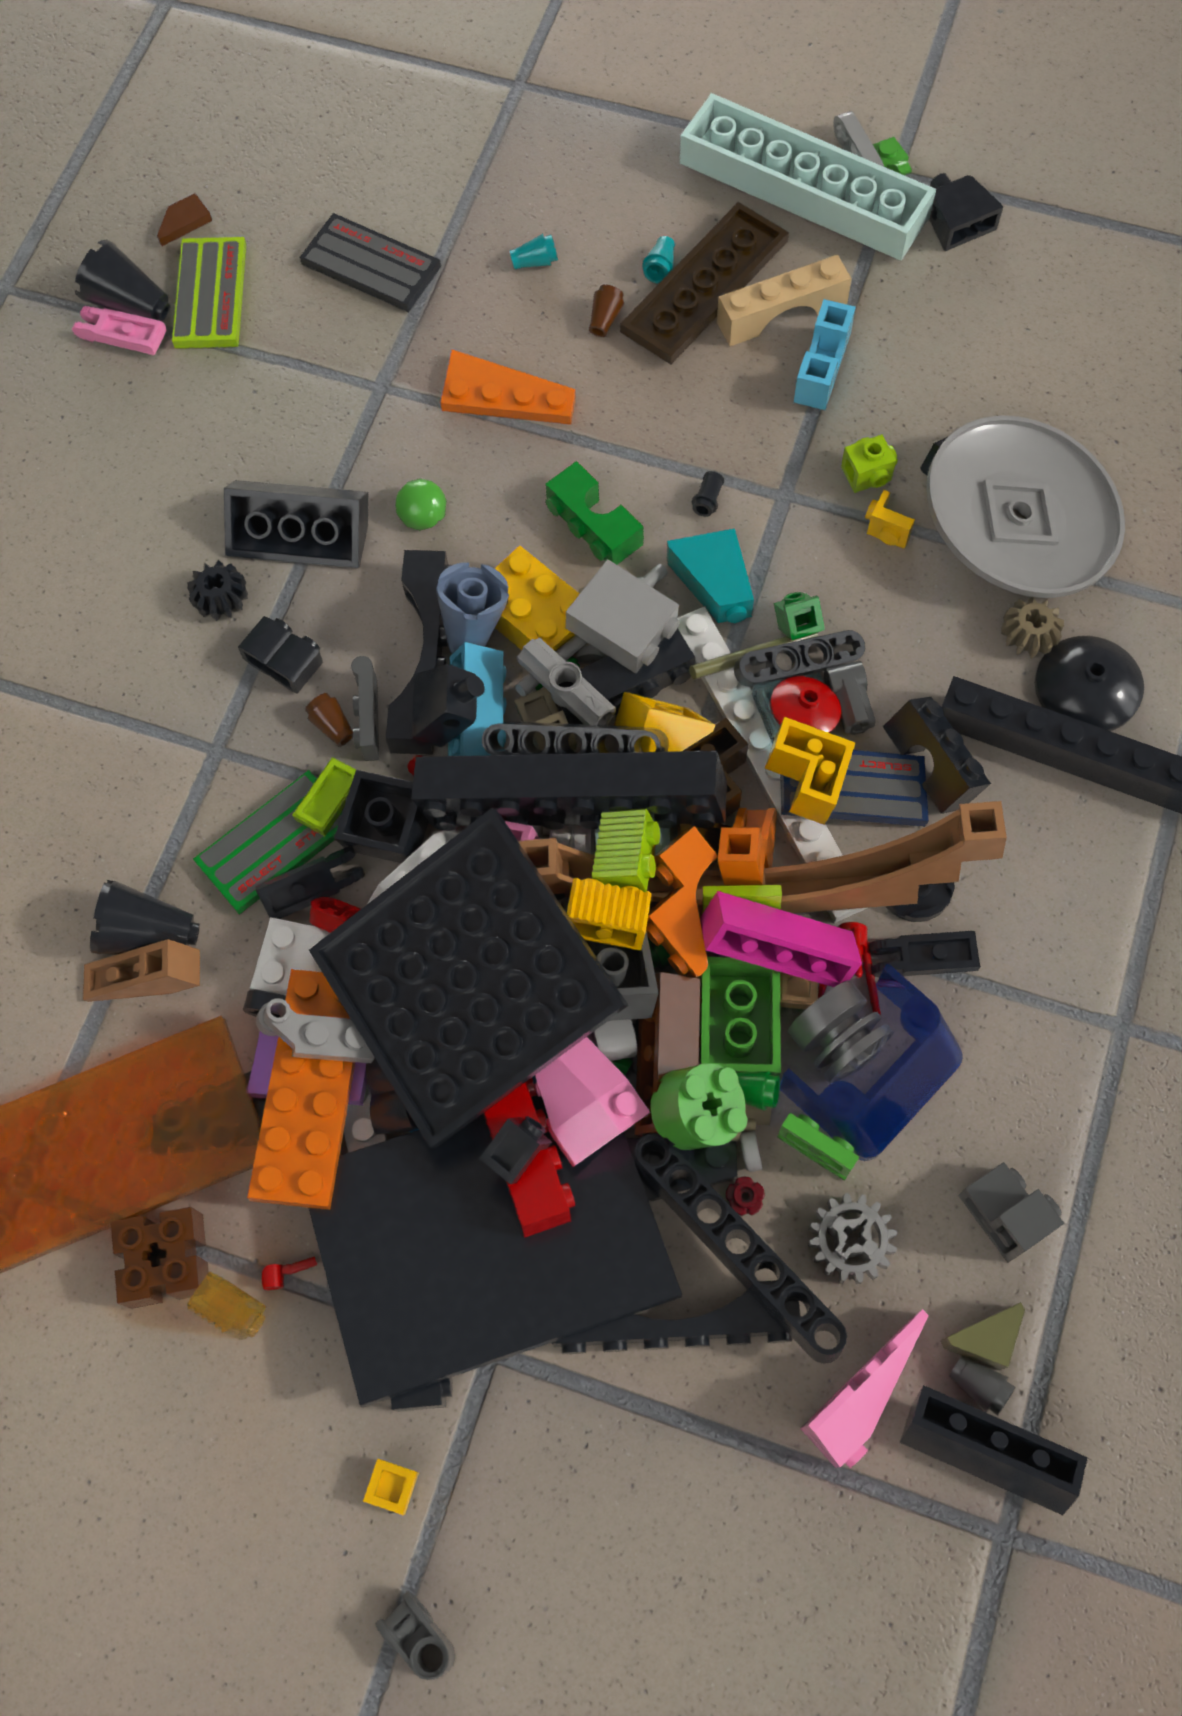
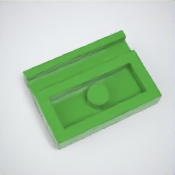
M789 1113L780 1128L777 1138L845 1181L859 1159V1156L853 1153L854 1147L838 1136H833L831 1139L820 1132V1126L811 1118L803 1114H799L797 1117Z

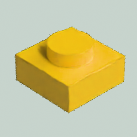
M377 1458L363 1502L405 1515L419 1472Z

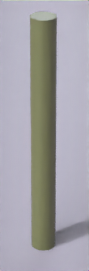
M818 633L793 641L785 636L691 665L689 672L693 679L708 676L733 668L735 662L750 651L818 637Z

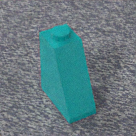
M735 528L667 541L668 566L698 601L706 607L717 623H738L752 617L754 597Z

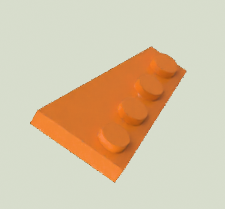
M452 349L440 403L442 411L571 425L576 391L573 388Z

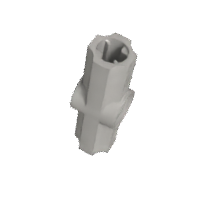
M540 637L538 639H531L523 646L521 653L517 656L518 663L551 693L552 700L557 705L566 707L584 725L606 726L610 722V719L616 713L615 706L582 677L581 670L577 665L572 662H566ZM562 682H572L574 684L567 688L559 686Z

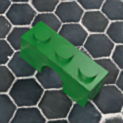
M577 461L545 484L547 497L545 503L550 512L556 517L560 515L567 522L572 534L578 539L582 537L589 544L594 556L600 561H607L608 559L618 565L644 545V526L622 505L605 514H598L590 510L591 507L599 502V482Z

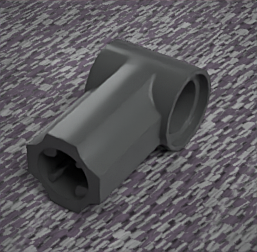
M856 661L825 668L824 682L839 699L841 705L840 719L844 732L855 735L864 733L866 730L874 727L876 720L866 692L868 688L867 676L862 662Z

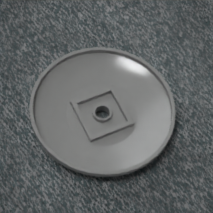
M985 417L969 422L955 430L942 443L933 457L929 467L926 487L927 501L933 522L940 536L954 555L966 567L986 581L1007 591L1039 598L1063 597L1078 593L1095 584L1115 563L1121 551L1125 534L1124 510L1120 496L1102 464L1083 445L1064 432L1048 424L1024 417ZM1013 509L1018 510L1019 513L1025 516L1026 519H1021L1014 514Z

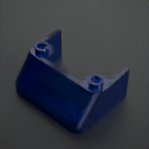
M889 963L883 968L876 987L901 1009L900 1023L903 1029L915 1039L906 1051L866 1094H863L856 1086L849 1082L836 1081L828 1085L818 1095L790 1069L783 1074L780 1083V1091L832 1138L833 1136H838L854 1147L853 1153L858 1155V1160L870 1161L877 1158L957 1071L963 1060L962 1049L936 1004Z

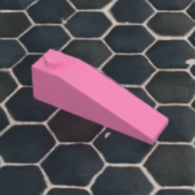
M588 1037L584 1038L535 1075L537 1082L534 1085L538 1097L542 1096L548 1115L546 1123L549 1132L572 1167L650 1113L628 1079Z
M923 1309L916 1313L800 1428L835 1468H840L844 1463L849 1468H852L868 1452L863 1444L871 1437L929 1316Z

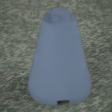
M470 562L457 563L448 567L440 574L436 594L448 647L452 654L464 642L485 647L507 605L509 598L508 583L500 572L488 565L481 564V568L469 567Z

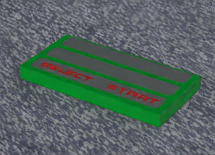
M309 770L193 858L198 867L239 915L260 899L255 886L304 865L335 841L334 837L342 812L326 836L299 823L292 816L317 780Z

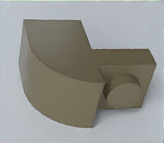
M546 688L514 700V705L522 722L568 724L563 710L558 712L551 694ZM536 731L533 736V744L539 750L544 749L546 741L543 734ZM571 733L568 742L570 748L574 751L576 750L577 742L573 733Z

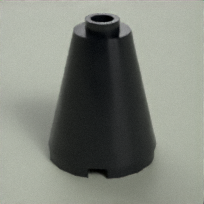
M101 240L98 243L102 247L97 251L90 249L80 264L75 282L80 285V291L75 290V294L80 299L103 308L163 321L170 310L168 295L114 243L109 240Z
M107 880V883L104 882L94 912L93 919H97L96 931H91L90 951L99 955L121 954L167 939L187 946L189 944L196 945L200 923H195L194 915L117 881Z

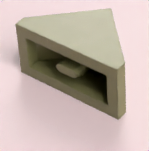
M1020 1302L940 1340L944 1349L995 1369L1002 1370L1008 1368L1025 1309Z

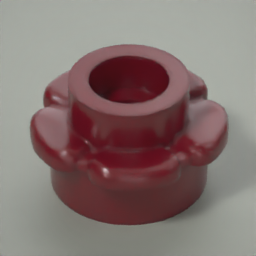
M742 1176L737 1178L734 1184H730L727 1187L725 1197L730 1206L740 1216L747 1214L755 1215L763 1207L762 1199L765 1198V1191L760 1183L753 1182L750 1177ZM743 1193L749 1194L748 1200L742 1199Z

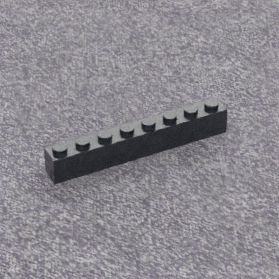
M953 676L942 704V709L948 722L959 734L1182 814V756Z

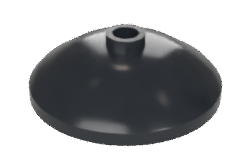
M1075 636L1060 641L1052 647L1049 653L1044 654L1035 674V691L1043 708L1108 731H1113L1125 725L1139 709L1144 695V680L1136 661L1121 646L1096 636ZM1090 670L1099 672L1101 676L1093 675Z

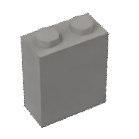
M607 559L567 609L566 629L629 670L637 673L643 664L648 666L655 659L659 651L658 645L663 638L669 639L675 633L680 623L677 619L679 604Z

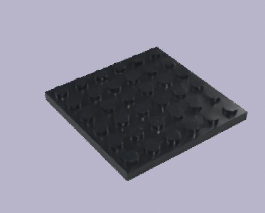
M493 808L484 813L309 949V952L430 1148L440 1146L629 1006L499 812Z

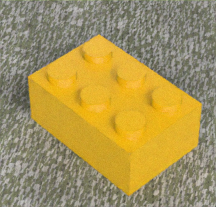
M519 545L494 568L506 579L509 594L507 605L495 628L521 650L531 639H538L540 637L556 651L575 635L566 629V611L580 593Z

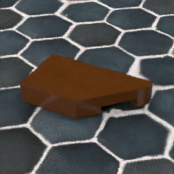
M196 193L168 206L157 234L161 246L212 221L210 212Z

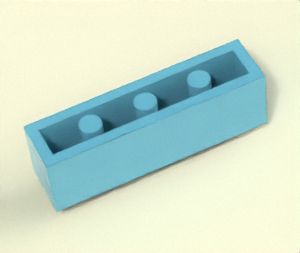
M464 642L450 656V665L475 673L483 681L485 690L481 696L477 697V712L474 724L448 743V756H486L490 754L483 747L482 736L486 728L503 722V715L506 710V698L503 697V683L506 679L507 670L503 665V651ZM500 730L498 733V742L502 747H504L506 742V732L504 730Z

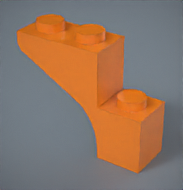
M739 808L733 827L721 828L717 861L724 885L763 884L764 868H772L777 821L776 808H768L767 810Z
M695 826L684 830L654 855L656 864L655 874L666 886L672 885L674 890L649 910L646 927L647 937L656 946L662 944L670 954L668 962L679 975L684 976L686 974L687 977H699L708 967L696 902V889L705 869L718 858L716 852Z

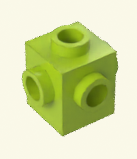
M883 434L872 438H862L856 443L846 446L844 448L841 468L854 493L871 487H882L889 481H892L898 458L892 445L888 446Z

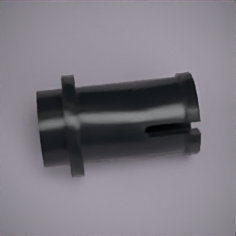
M708 471L704 474L699 492L693 496L691 501L693 511L696 514L708 517L716 512L718 508L717 498L724 484V478L721 474L714 471Z

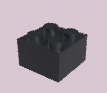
M356 770L334 839L344 848L353 847L355 853L403 863L422 845L429 823L411 799L413 782Z

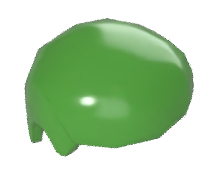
M421 478L408 481L399 490L395 503L396 513L400 520L409 528L419 531L429 529L445 517L447 500L442 489L434 482Z

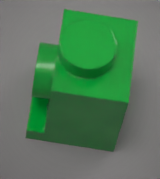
M794 592L784 596L782 601L773 603L778 628L792 641L825 631L820 600L817 595L811 597L807 593Z

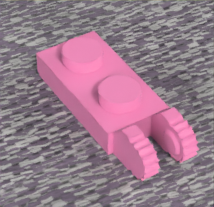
M83 306L80 312L82 319L88 323L77 321L72 327V332L80 339H86L90 342L97 341L151 355L156 354L167 331L162 321L108 308L99 309L89 306Z

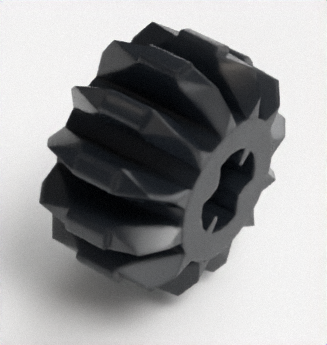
M218 560L214 567H210L204 562V570L202 572L193 571L192 577L194 580L187 582V589L190 593L189 600L200 615L205 618L211 614L212 618L218 621L222 614L232 618L233 609L243 610L242 600L248 599V591L245 585L246 580L232 563L224 567V564Z

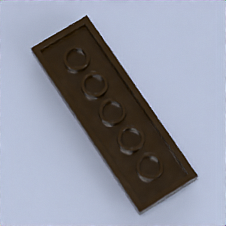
M737 202L620 323V332L671 365L717 317L718 296L744 288L788 242L789 232Z

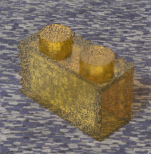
M211 1271L205 1276L187 1303L188 1310L194 1312L195 1315L208 1321V1324L215 1326L222 1333L239 1340H244L248 1336L252 1338L256 1335L265 1321V1316L262 1314L267 1307L231 1282Z

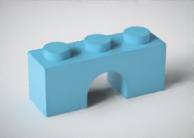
M826 299L823 300L815 323L810 350L805 352L797 376L794 403L826 410L851 335L855 306Z

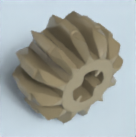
M1034 597L1029 598L1027 603L1018 599L1014 603L1013 608H1009L1005 612L1001 634L1007 636L1005 640L1006 646H1017V655L1025 650L1028 651L1032 659L1037 655L1038 651L1042 654L1049 653L1052 647L1059 643L1062 637L1061 631L1064 627V620L1058 618L1059 608H1048V599L1044 600L1041 604L1037 603Z

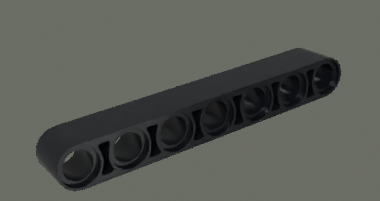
M655 1133L646 1134L641 1137L635 1147V1164L639 1175L813 1360L826 1364L838 1359L847 1341L846 1328L842 1322L666 1138ZM648 1151H658L664 1158L658 1163L651 1164L642 1157ZM682 1179L687 1181L691 1188L685 1193H677L671 1189L670 1184L675 1180ZM709 1208L716 1211L720 1218L714 1223H705L699 1219L697 1214L701 1210ZM738 1238L747 1244L748 1250L741 1254H735L727 1248L726 1243L731 1239ZM760 1269H770L777 1276V1281L772 1285L761 1284L756 1279L755 1273ZM789 1300H799L805 1305L807 1313L800 1317L792 1316L787 1312L784 1304ZM819 1331L830 1332L834 1335L837 1346L833 1349L820 1347L815 1340V1334Z

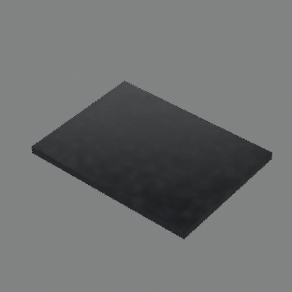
M537 1094V1096L531 1097L535 1111L543 1109L547 1119L548 1115L542 1096L538 1097ZM484 1113L437 1148H430L421 1132L417 1130L339 1156L330 1210L308 1209L361 1408L682 1298L681 1289L624 1131L574 1167H572L550 1132L544 1133L552 1141L549 1147L555 1145L557 1148L562 1169L556 1170L561 1184L569 1183L576 1206L569 1208L571 1222L528 1237H524L506 1180L480 1159L492 1142Z

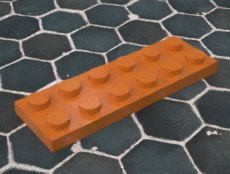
M291 969L285 1001L295 1013L351 1019L322 972ZM278 1036L247 1196L249 1201L330 1210L355 1062L292 1057V1048Z

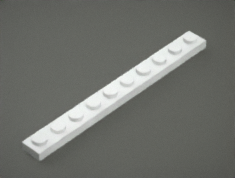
M705 606L677 618L680 621L678 630L693 652L695 664L730 654ZM734 667L701 677L723 719L727 718L749 744L746 761L770 806L776 808L777 819L801 863L843 856L826 824L823 825L801 816L781 815L780 774L764 769L776 734L750 687L744 686L737 681L734 675ZM867 908L829 910L828 912L833 922L836 923Z

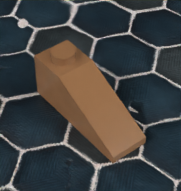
M169 939L84 964L83 1000L87 1002L173 994L200 986V950Z

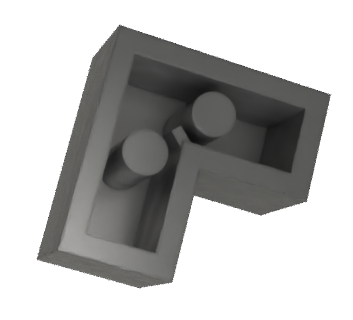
M1003 1162L965 1188L958 1196L1006 1262L1009 1263L1065 1223L1060 1218L1062 1212L1058 1204L1051 1196L1043 1195L1039 1188L1029 1195L1025 1190L1027 1185L1020 1173L1014 1168L1009 1169L1005 1162Z

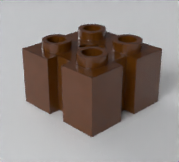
M193 1207L159 1212L160 1223H155L144 1216L111 1222L113 1254L124 1259L125 1269L115 1270L117 1304L130 1309L163 1303L162 1293L164 1292L178 1300L211 1294L208 1262L198 1257L196 1251L197 1247L206 1246L202 1213ZM161 1251L167 1252L166 1258L160 1259L161 1265H157L155 1263L157 1255Z

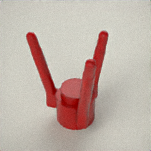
M858 922L842 923L838 925L839 928L854 933L861 961L863 959L872 1010L881 1015L875 976L872 975L871 969L872 960L868 946L870 942L867 941L868 928L866 925ZM861 964V966L855 973V976L857 978H860L863 975V964ZM819 983L818 999L824 995L827 985Z

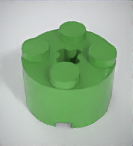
M704 1063L676 1069L666 1073L660 1080L662 1082L657 1092H653L651 1116L654 1126L663 1138H668L675 1144L674 1147L678 1149L692 1150L723 1145L731 1141L738 1132H742L747 1126L744 1094L739 1084L737 1073L730 1067H722L714 1063Z

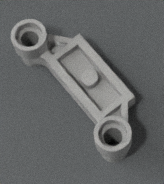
M280 998L273 999L264 1004L257 1014L256 1024L258 1029L267 1036L278 1035L292 1048V1057L371 1063L374 1060L372 1052L351 1019L297 1014L285 1000ZM271 1011L278 1012L281 1018L274 1017Z

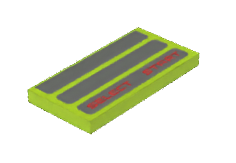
M245 237L182 238L172 343L175 349L239 347L247 246Z

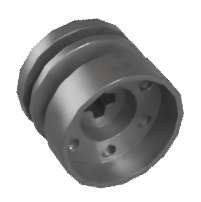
M849 980L840 983L821 996L788 1028V1034L803 1052L813 1050L820 1045L823 1047V1050L814 1061L817 1069H821L834 1061L824 1074V1078L829 1084H834L842 1078L853 1075L861 1070L881 1052L883 1045L894 1033L888 1024H884L871 1032L881 1019L878 1012H873L861 1019L857 1016L864 1008L867 999Z

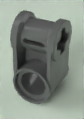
M407 1591L403 1595L404 1601L385 1620L380 1618L375 1623L376 1628L386 1642L401 1655L418 1677L425 1680L440 1678L447 1674L454 1665V1647L451 1641L435 1624L424 1605L414 1594ZM410 1616V1618L398 1629V1627ZM430 1643L437 1645L443 1653L442 1665L436 1671L428 1669L423 1662L424 1649Z

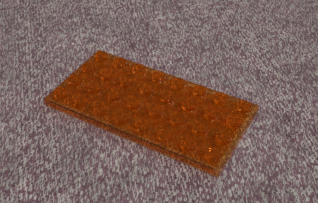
M222 1015L0 1106V1274L111 1228L112 1221L138 1217L253 1169L261 1122L252 1096L248 1091V1084L226 1019Z

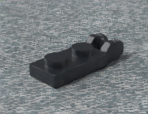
M345 847L331 853L326 858L324 856L255 886L269 918H284L311 906L312 900L320 897H331L340 893V889L362 879L365 873L363 868L359 866L342 872L336 878H334L330 870L354 858L356 853L353 847Z
M974 930L901 935L897 939L876 940L868 944L871 954H892L899 951L900 961L881 962L871 966L872 975L875 977H892L902 974V976L972 972L979 971L981 967Z

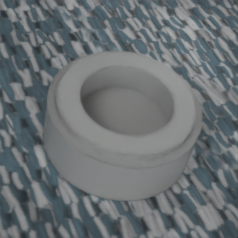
M756 1132L741 1133L740 1140L746 1170H749V1172L763 1170Z

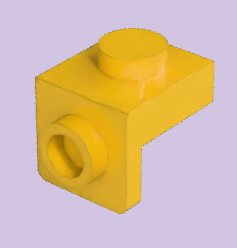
M883 490L879 500L873 499L866 512L865 519L870 520L867 534L880 539L887 545H896L905 549L910 539L915 519L887 509L890 492Z

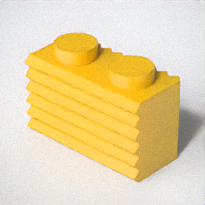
M577 877L572 882L567 915L584 940L641 950L646 933L652 894L649 891L643 892L634 886L620 888L618 885L611 886L609 883L604 885L596 879L587 878L580 880Z

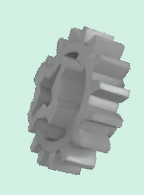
M845 1193L842 1197V1204L839 1205L834 1198H830L827 1201L829 1212L821 1208L816 1211L815 1215L821 1223L815 1222L809 1225L808 1230L817 1234V1237L808 1241V1247L819 1249V1253L813 1258V1261L815 1263L825 1261L828 1264L824 1271L826 1276L836 1270L839 1272L840 1283H844L848 1275H853V1279L856 1285L863 1282V1273H866L872 1280L879 1276L876 1265L885 1270L890 1266L891 1263L884 1255H894L896 1253L897 1247L889 1244L888 1240L895 1238L898 1234L897 1230L886 1228V1224L892 1218L891 1215L888 1214L880 1217L877 1213L881 1205L879 1202H876L870 1208L866 1206V1195L861 1194L855 1203L852 1202L849 1193ZM852 1212L860 1214V1217L858 1219L846 1220L841 1215L839 1217L837 1215ZM872 1224L878 1233L879 1246L871 1237L870 1227ZM861 1225L863 1228L859 1232L858 1243H855L852 1247L849 1246L845 1252H842L848 1237L846 1234L852 1233L853 1230L856 1231ZM826 1230L834 1239L835 1250L833 1253L830 1252L827 1246ZM855 1257L867 1261V1263L862 1265H848L844 1262L847 1258Z

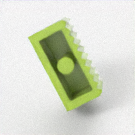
M647 809L602 812L592 878L599 880L604 885L609 883L611 886L618 885L620 888L634 886L646 892L649 878H654L656 873V864L652 851L653 845H658L660 842L658 822L653 821Z

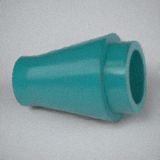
M542 233L518 248L510 250L515 270L527 267L552 266L551 262L558 260L551 234L544 236Z
M669 236L659 237L642 262L645 277L653 283H660L673 269L675 242Z

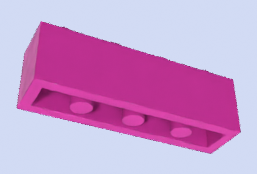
M717 891L700 917L706 951L831 987H836L847 980L850 981L862 964L852 931Z

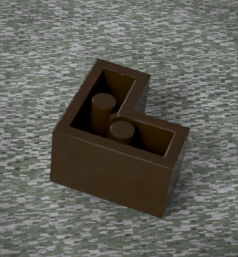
M724 718L715 724L712 733L683 751L718 752L727 779V818L740 808L742 795L741 789L728 774L746 763L749 744L731 722Z

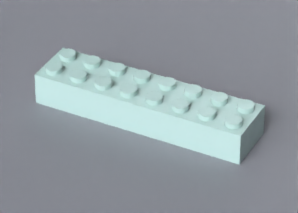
M713 93L710 94L680 136V164L902 261L931 215L936 193L935 188Z

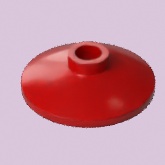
M795 676L783 680L775 687L770 698L771 713L780 726L784 717L831 733L836 728L841 717V705L836 694L826 684L811 677Z

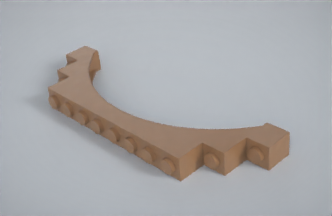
M1002 802L960 804L957 811L936 823L907 836L856 853L797 865L764 868L762 885H781V910L790 913L917 904L919 885L959 882L962 862L1003 859L1007 836ZM556 838L518 841L553 894L564 893L565 897H570L574 878L578 877L580 880L592 878L595 855L558 843ZM705 870L700 877L696 889L699 918L702 915L703 886H731L724 885L720 870ZM656 874L654 878H650L648 881L647 891L652 894L649 910L674 890L672 885L666 886Z

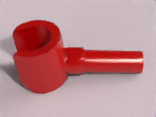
M315 1256L292 1264L267 1265L261 1273L262 1288L264 1290L283 1289L284 1275H292L317 1266Z

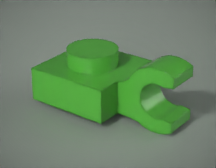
M895 137L872 144L880 156L884 167L904 176L912 171L908 163L909 156Z

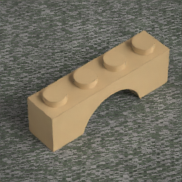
M837 254L718 296L717 324L729 346L742 343L760 336L765 326L773 318L788 309L808 306L819 314L824 299L847 304L852 278Z

